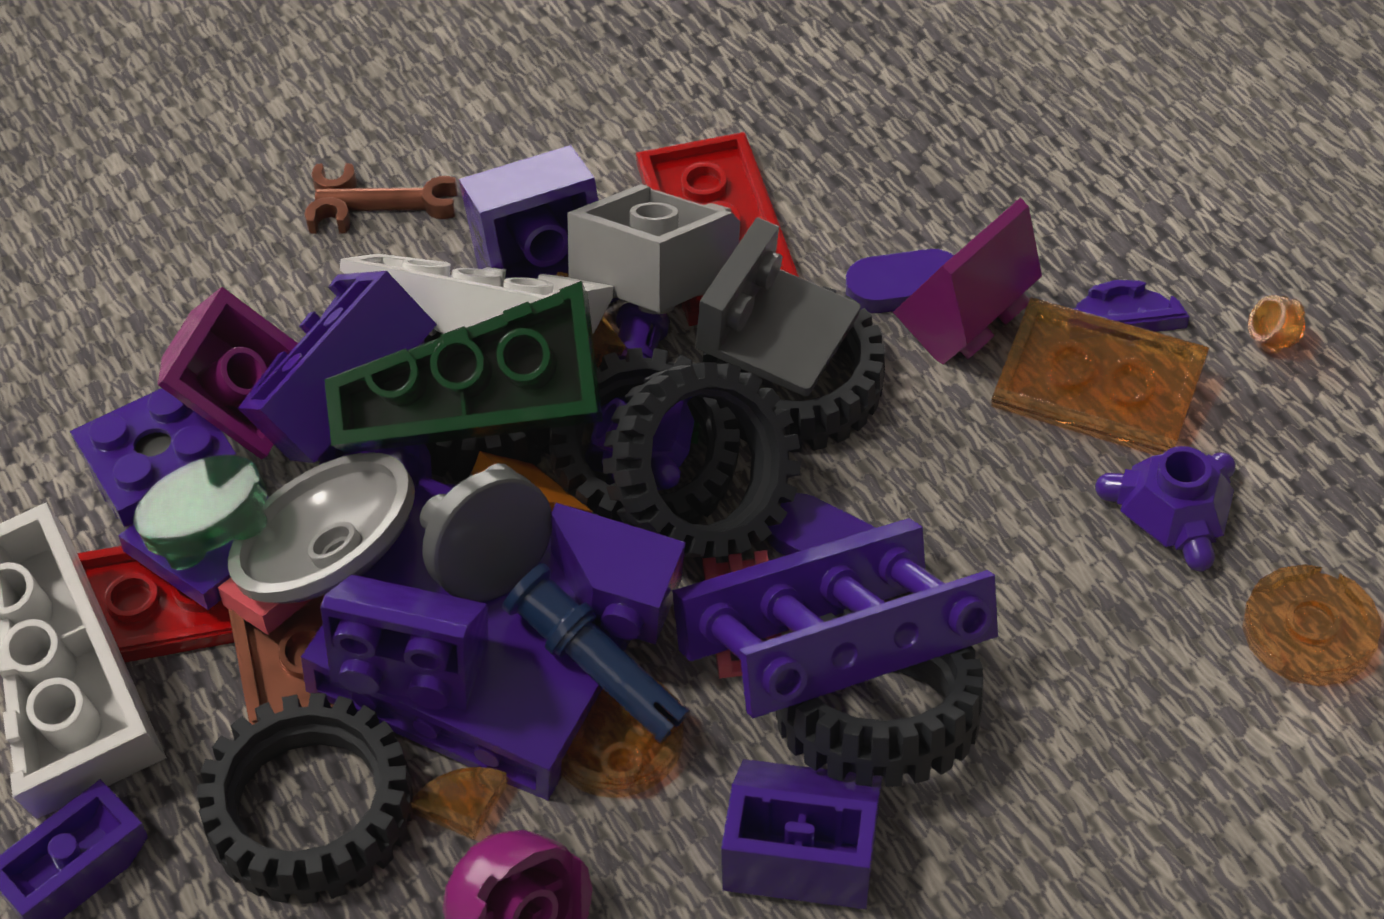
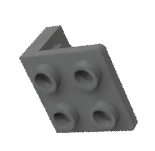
M757 217L700 300L696 349L741 367V369L752 372L802 396H808L857 320L860 304L781 270L782 255L776 253L779 226Z

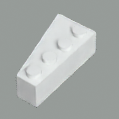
M43 503L0 523V675L3 677L6 712H3L5 736L11 746L13 772H10L12 796L35 819H38L61 809L101 779L107 786H110L165 759L166 755L70 536L48 504Z

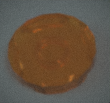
M1307 564L1282 567L1261 578L1253 588L1251 596L1245 604L1242 629L1250 650L1266 668L1292 682L1324 686L1344 683L1363 672L1378 649V640L1381 635L1382 621L1373 599L1354 580L1340 573L1338 579L1321 573L1323 567Z

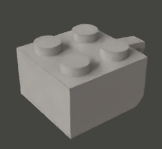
M637 185L568 212L569 278L614 286L613 298H619L636 304L645 313L664 314L671 312L676 305L693 297L703 296L739 244L740 220L731 212L730 208L714 203L702 205L651 189L649 186Z

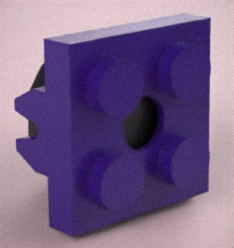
M163 388L70 431L74 443L90 469L104 501L108 503L115 519H120L124 528L141 518L160 511L242 471L238 456L223 432Z

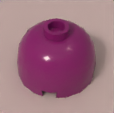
M512 830L491 834L472 846L456 864L445 887L442 908L445 919H587L593 892L589 869L567 847L546 836L526 830Z

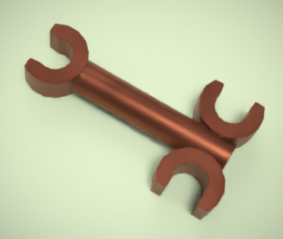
M346 163L343 175L332 180L326 179L323 164H316L312 169V179L316 191L315 201L311 202L305 209V219L310 234H317L319 222L328 217L336 218L339 233H346L351 224L349 211L425 210L427 214L436 219L455 217L454 200L449 198L439 199L442 196H457L458 189L456 178L438 176L426 182L423 188H356L357 180L352 163Z

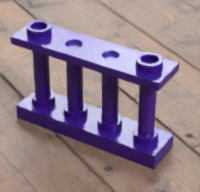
M910 518L672 590L679 651L690 662L726 650H730L741 660L746 713L751 718H756L998 637L995 575L985 570L948 583H944L926 571L923 527ZM907 592L912 593L910 595L889 602L883 601L885 599L901 595ZM844 609H849L853 612L826 622L819 618L831 612L834 615L844 613ZM788 630L793 631L792 633L779 636L764 642L760 640Z

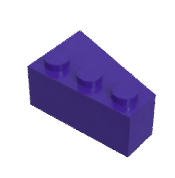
M388 271L338 274L328 286L336 297L322 316L319 317L315 311L308 313L299 325L306 335L289 354L285 351L278 353L238 407L290 461L315 463L317 460L323 461L337 450V448L331 445L324 379L405 348L410 350L426 343L424 339L437 325Z

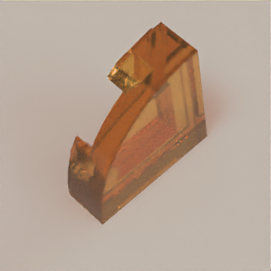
M468 767L445 773L429 782L415 795L411 801L413 814L475 840L508 785L506 772L485 767Z

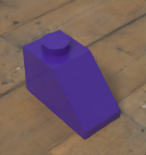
M556 502L551 512V552L579 603L587 602L595 610L594 614L598 617L595 625L602 627L609 634L624 640L640 639L656 645L673 602L672 590L678 589L682 580L686 542Z

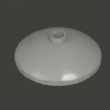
M374 452L343 456L316 466L299 475L267 498L251 514L239 530L232 543L228 557V570L232 580L240 591L251 599L267 603L287 604L307 601L325 595L351 574L363 576L391 548L408 521L415 495L411 476L403 464L396 458Z

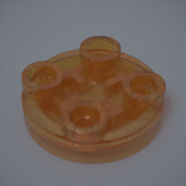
M657 681L668 693H670L680 703L678 698H676L662 683ZM602 689L562 759L561 776L575 788L600 797H626L644 792L661 782L677 764L684 744V723L682 722L677 729L673 727L670 730L672 734L659 744L655 737L607 691Z

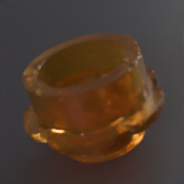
M1269 295L1262 298L1255 304L1248 318L1247 325L1250 336L1261 343L1263 351L1270 354L1279 353L1282 347H1292L1301 339L1305 330L1304 306L1297 299L1290 301L1287 296Z

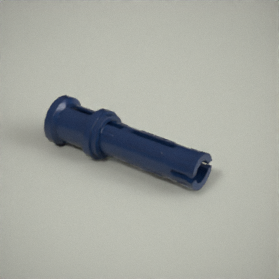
M545 563L537 565L508 594L502 604V609L510 616L518 613L546 639L544 648L550 654H557L560 658L567 654L655 737L659 744L664 742L672 734L670 730L673 727L677 729L688 716L690 710L686 706H682L595 625L598 617L594 614L595 610L587 602L579 605L550 578L552 570Z

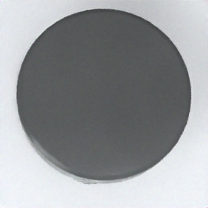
M499 463L491 465L483 472L468 477L447 494L433 496L426 502L420 514V523L425 529L423 559L429 575L451 596L477 602L493 600L512 591L519 581L539 564L548 547L552 533V511L546 496L526 477L515 472L506 464Z

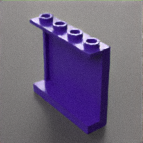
M423 475L414 488L415 495L412 509L402 533L384 556L361 577L451 596L432 579L424 564L423 539L425 529L420 523V514L429 499L438 494H447L456 485L442 484ZM550 537L548 547L539 564L545 563L552 570L550 578L580 605L551 552ZM509 593L493 600L481 602L488 604V643L467 710L449 706L443 709H428L415 704L408 697L381 691L373 694H360L345 688L338 682L330 681L323 625L301 656L306 692L310 694L326 693L329 702L335 704L338 696L352 699L357 712L364 705L376 712L379 722L386 721L393 732L503 783L547 801L561 779L562 759L603 688L567 654L561 658L557 654H550L544 648L546 639L518 613L510 616L502 609V604ZM598 627L625 651L630 640L617 638L606 632L602 627Z

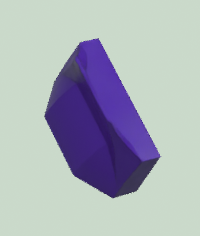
M100 779L0 854V895L20 919H63L132 864L148 838L142 822Z

